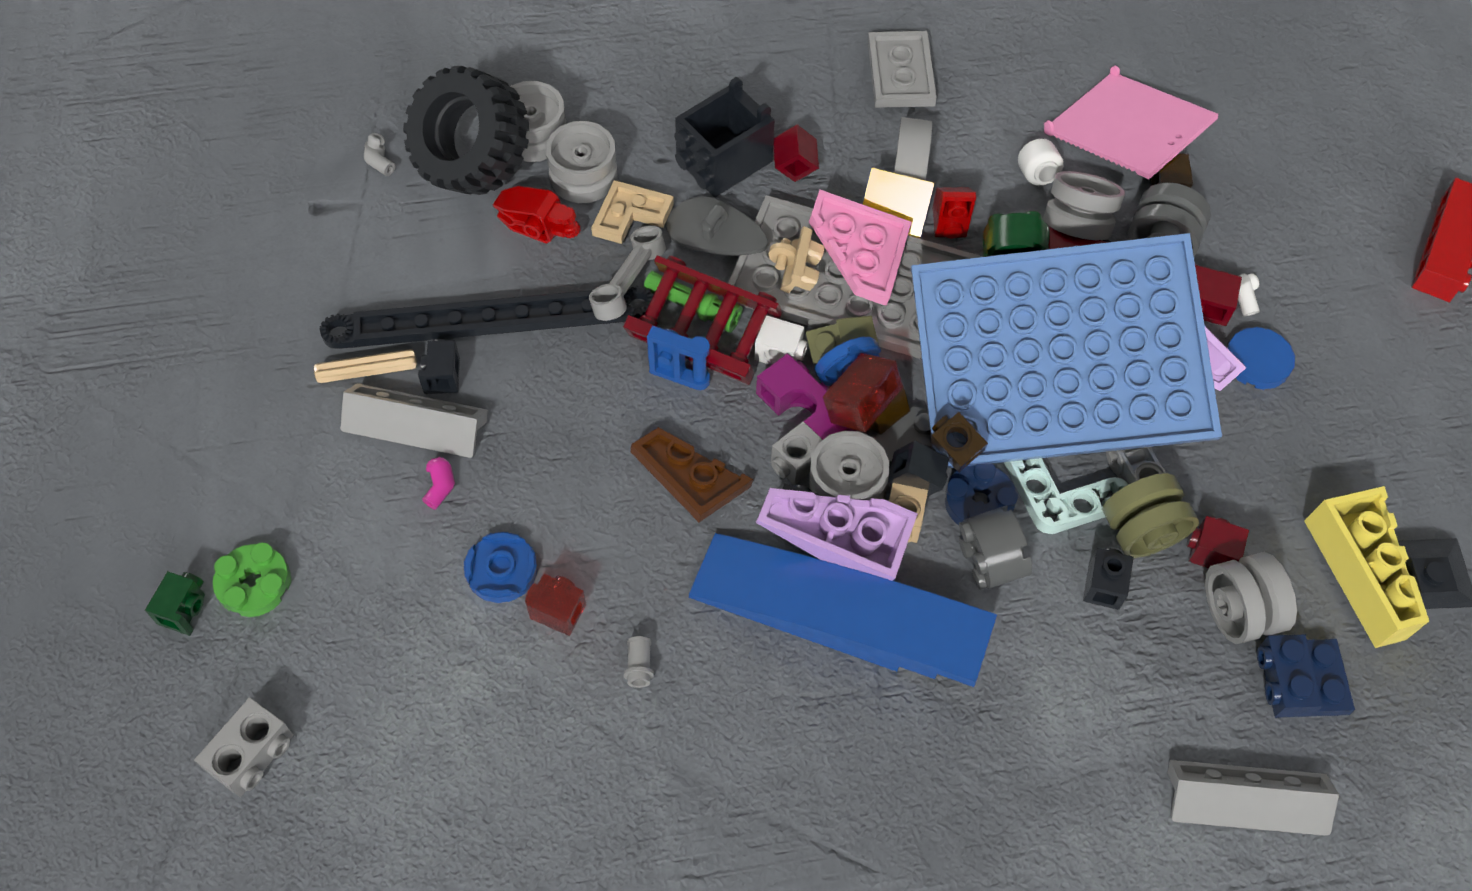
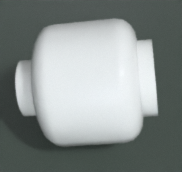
M1047 139L1030 141L1024 145L1018 155V165L1028 182L1034 185L1043 186L1052 183L1056 173L1062 172L1064 167L1063 158L1057 148Z

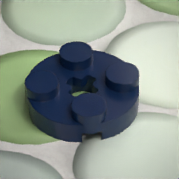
M992 463L966 466L960 473L956 471L951 476L945 491V508L951 519L958 525L959 522L966 518L1003 506H1008L1007 511H1014L1018 500V493L1010 478L1004 472L995 468ZM975 492L986 494L988 496V503L984 504L982 501L975 502L973 500Z

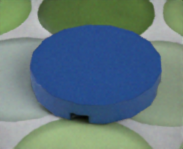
M1259 327L1243 329L1233 336L1227 346L1246 367L1236 379L1245 385L1247 382L1256 385L1254 388L1264 390L1278 387L1287 380L1295 367V354L1291 345L1281 335L1270 329Z
M872 337L851 339L836 346L818 361L815 367L816 375L820 382L826 386L840 385L843 383L841 378L847 376L850 379H856L869 371L880 358L878 353L881 352V349L876 339Z
M508 532L490 533L484 536L482 541L478 542L476 546L474 544L468 550L464 561L465 578L472 592L483 600L494 603L510 602L524 595L534 584L538 572L537 558L532 547L519 535Z

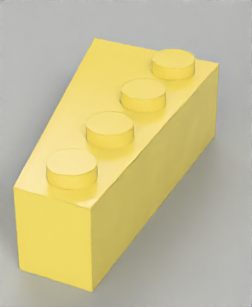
M1385 486L1326 499L1304 520L1375 648L1405 641L1429 622L1416 579L1409 575L1405 564L1409 559L1405 546H1399L1394 531L1398 526L1394 513H1388L1385 500L1388 498Z

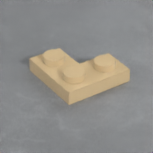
M614 180L592 225V236L623 244L633 220L664 228L674 205V196Z

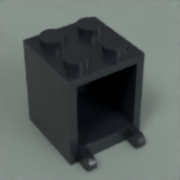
M734 77L730 81L729 86L675 117V159L678 165L695 178L700 188L706 189L714 198L773 162L775 120L771 117V108L766 103L762 105L757 104L743 90L742 80Z

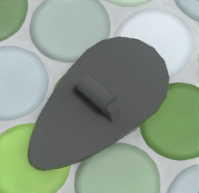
M704 196L690 198L674 208L667 219V232L672 241L682 247L693 250L736 256L761 253L769 246L767 237L756 222L729 204L715 198Z

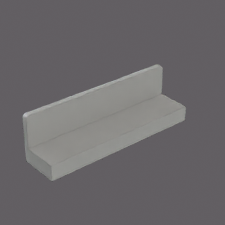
M357 383L343 392L340 429L347 433L471 458L475 454L477 430L486 423L488 410Z
M1170 760L1167 774L1175 790L1171 810V818L1174 822L1324 836L1331 834L1339 793L1327 774Z

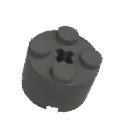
M1008 506L966 518L959 522L960 531L963 536L959 538V544L966 559L972 557L976 568L972 569V574L979 590L984 588L990 589L1032 574L1031 557L1023 559L1022 555L1024 553L1023 547L1027 546L1025 536L1013 511H1007Z

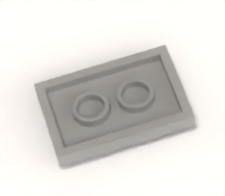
M927 31L869 32L868 50L875 108L935 106L937 97Z

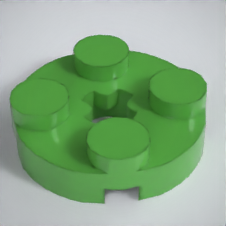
M263 542L236 548L227 555L220 557L214 565L213 590L217 599L227 610L237 612L245 617L260 616L276 608L282 601L280 597L284 594L286 588L289 589L291 584L290 569L280 553L272 549L269 544ZM253 573L255 575L261 574V577L256 579L255 586L249 587L247 583H243L248 575Z

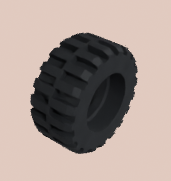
M453 66L450 69L443 68L435 73L436 77L429 76L422 83L424 85L422 89H416L412 96L414 101L412 105L407 107L405 114H408L407 123H404L403 132L407 134V139L404 140L406 151L411 152L409 160L413 167L418 169V174L436 187L468 195L487 194L490 190L495 191L503 186L502 180L509 181L516 173L514 168L521 166L524 159L522 157L523 150L528 148L529 139H526V132L529 131V120L524 119V115L527 114L523 102L518 101L520 96L517 91L509 87L508 83L501 78L471 67ZM475 105L479 117L478 135L472 148L460 158L455 148V129L462 114L468 108Z

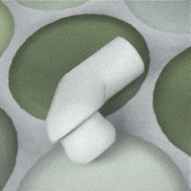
M1245 273L1239 275L1242 277L1238 302L1243 316L1254 315L1260 312L1254 290L1259 287V279L1253 273L1248 275Z

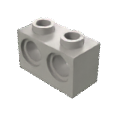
M249 697L194 761L209 775L241 798L246 791L252 790L260 782L263 771L272 760L281 757L285 753L294 734L283 721ZM269 728L264 738L254 740L255 734L260 729ZM242 759L240 766L236 770L227 772V767L232 761Z

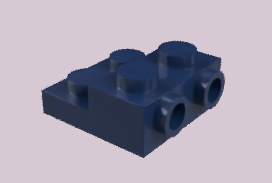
M1306 634L1271 635L1260 644L1257 650V661L1259 667L1264 669L1267 681L1265 696L1268 704L1272 705L1275 718L1350 715L1355 711L1337 639L1307 640Z

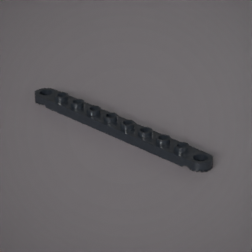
M631 287L624 294L627 306L624 314L608 321L599 320L594 316L589 300V295L593 290L359 311L348 315H330V318L326 317L325 321H322L319 329L321 337L328 347L343 349L625 322L628 315L637 319L640 318V315H645L654 295L649 289L646 290L645 287ZM635 299H642L647 302V305H644V308L641 307V309L632 308L629 304ZM336 327H345L347 329L345 333H342L343 336L338 335V338L329 335L331 330Z

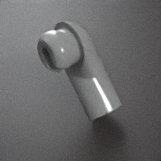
M372 133L368 136V141L364 145V160L383 175L390 176L395 170V163L384 157L385 139L378 133Z

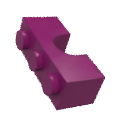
M788 353L757 376L756 394L778 416L792 407L806 408L812 415L803 422L822 440L831 434L842 431L856 432L858 420L852 409L840 404L825 384H819L810 375L807 367L800 361L796 362Z

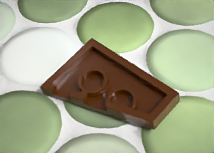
M659 427L631 444V453L699 523L752 486V478L743 473L739 476L725 468L726 464L716 458L712 461L695 452L694 446Z

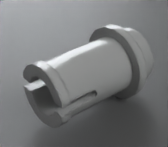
M643 636L631 637L629 641L627 640L628 669L624 671V678L627 679V684L631 687H646L650 685V680L654 677V671L650 669L651 640Z

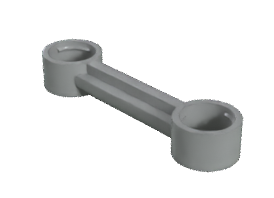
M644 226L635 230L630 237L633 250L609 284L601 285L590 293L589 300L594 316L597 319L608 321L624 314L627 308L624 294L647 260H653L656 258V255L661 256L666 251L662 230L659 227Z

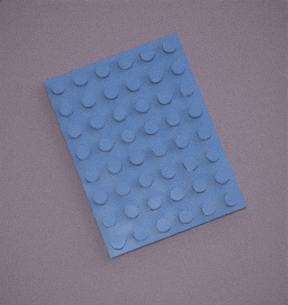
M1190 233L911 265L930 434L932 436L935 433L932 427L942 417L948 414L952 418L956 413L960 412L988 443L986 450L968 466L1202 442L1222 438ZM953 432L946 437L947 442L952 447L960 448L966 444V439L961 433ZM932 444V447L936 450V452L940 453ZM948 462L947 468H954V467Z

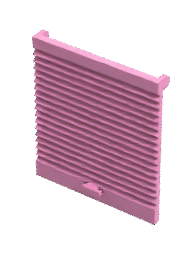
M1113 66L1107 77L1052 122L1047 120L1044 123V133L1049 136L1054 135L1055 138L1059 137L1060 140L1064 139L1066 143L1074 144L1075 147L1079 146L1080 149L1084 148L1085 151L1089 150L1090 153H1094L1096 156L1099 155L1100 158L1109 159L1111 163L1115 162L1116 165L1120 164L1121 167L1130 168L1132 172L1135 171L1138 175L1150 179L1218 119V114L1120 75V69L1117 66Z

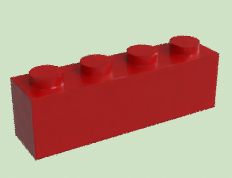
M1456 177L1441 198L1411 287L1447 302H1450L1458 291L1463 293L1472 278V274L1468 273V270L1472 268V183Z

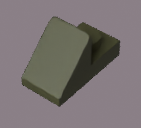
M872 316L837 319V324L806 331L813 364L817 365L818 361L827 352L851 339L872 337L878 343Z

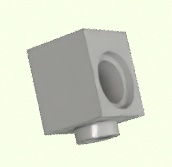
M801 422L772 445V468L781 478L786 477L793 485H796L810 473L811 455L822 439L808 425ZM799 453L803 457L794 458L791 457L789 454Z

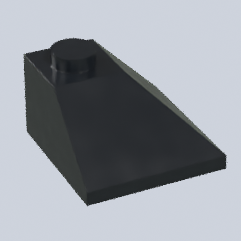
M1457 538L1398 541L1399 546H1405L1409 558L1405 564L1409 575L1416 579L1425 609L1472 607V583Z

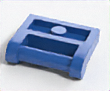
M652 325L647 335L649 372L696 390L706 389L710 384V374L706 367V357L710 352L709 341L701 336L690 339L679 335L674 330L661 329ZM685 355L693 358V371L686 369Z

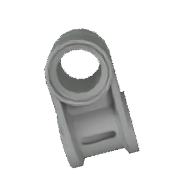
M1152 447L1106 451L1111 470L1118 478L1125 480L1128 484L1148 476L1166 473L1153 453Z

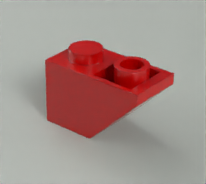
M969 187L936 188L933 202L935 237H947L950 239L967 237L976 201L975 191Z

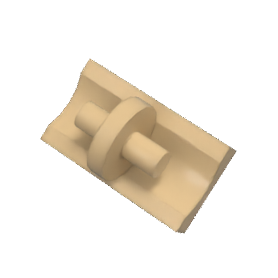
M803 226L798 239L791 242L789 239L783 238L781 243H775L770 246L769 259L776 263V269L784 270L780 288L784 292L790 293L795 286L811 291L818 281L819 271L805 265L808 262L816 266L820 262L825 248L824 245L811 240L812 229Z

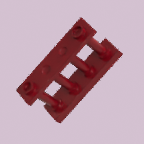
M656 255L654 262L659 271L664 273L645 315H640L639 319L628 315L623 328L629 336L647 343V335L652 325L655 327L659 325L656 321L676 278L694 285L675 327L670 328L681 336L689 337L686 333L706 290L723 296V301L706 335V339L710 344V352L706 357V367L750 385L755 372L752 366L748 364L750 360L747 357L767 314L780 319L782 311L779 303H776L777 299L764 292H759L758 295L688 268L684 261L674 256H668L665 259ZM736 302L753 308L754 312L735 353L731 352L730 356L718 352L717 344ZM685 355V359L693 362V358Z

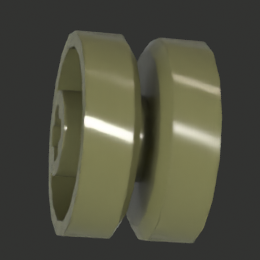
M1169 473L1148 476L1125 486L1114 493L1102 507L1111 529L1119 530L1116 538L1124 554L1134 556V558L1155 554L1175 545L1190 535L1199 524L1190 503L1181 501L1184 493L1175 475Z

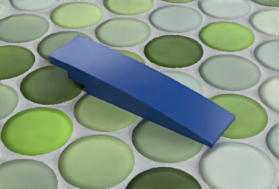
M717 533L713 536L689 593V598L896 672L901 667L935 679L938 674L972 687L976 684L997 614L886 578L798 553Z

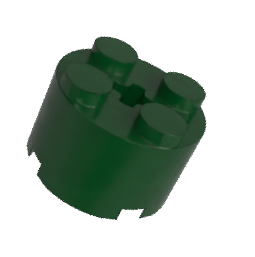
M1036 211L1005 215L1000 213L993 214L988 218V224L983 231V257L1050 249V229L1042 220V215Z

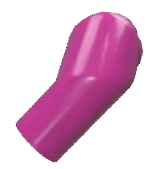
M441 457L431 459L426 465V471L430 472L433 486L422 498V501L434 510L439 507L455 486L451 464Z

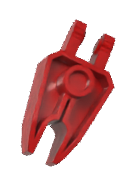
M516 186L502 190L492 204L499 211L497 217L510 230L546 244L552 240L554 235L571 239L580 234L579 232L581 231L579 223L575 221V210L570 208V206L567 207V205L561 204L558 196L551 190Z

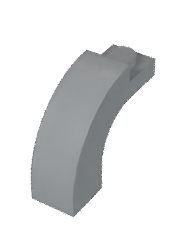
M901 117L894 167L895 173L926 180L932 121Z

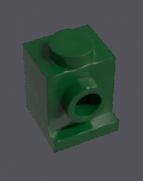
M167 571L147 605L146 613L157 625L190 636L194 629L189 623L193 617L199 614L203 606L205 594L201 587L204 581L191 573L183 572L181 576Z

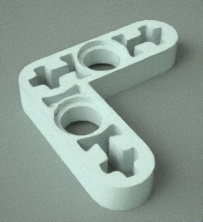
M1042 458L1026 460L1025 465L1022 460L1004 462L1034 525L1038 530L1047 534H1055L1104 518L1105 515L1102 507L1110 498H1106L1109 491L1111 490L1113 493H1116L1129 485L1125 480L1113 477L1060 494ZM1033 479L1042 482L1045 490L1041 493L1032 492L1027 488L1026 482ZM1085 499L1091 504L1092 510L1086 513L1080 512L1074 507L1073 501ZM1046 508L1051 515H1058L1056 521H1053L1051 517H1044Z

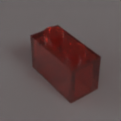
M860 353L823 396L830 422L866 432L903 388L896 361Z

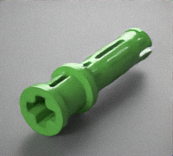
M651 271L644 283L646 290L649 289L652 293H655L662 275ZM675 281L667 300L684 307L692 289ZM704 294L696 311L700 320L704 322L710 320L713 322L722 303V300L718 299L717 294ZM735 305L725 326V331L731 333L736 328L742 314V305Z

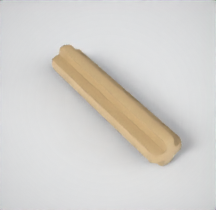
M409 349L317 363L314 365V374L318 383L415 369L417 367V359L414 350Z

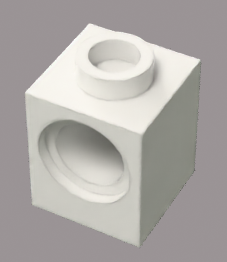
M766 316L755 341L754 360L772 365L788 353L795 361H802L808 346V341L803 340L804 326Z

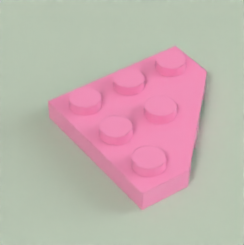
M819 190L809 219L810 225L854 295L886 306L892 293L911 221Z

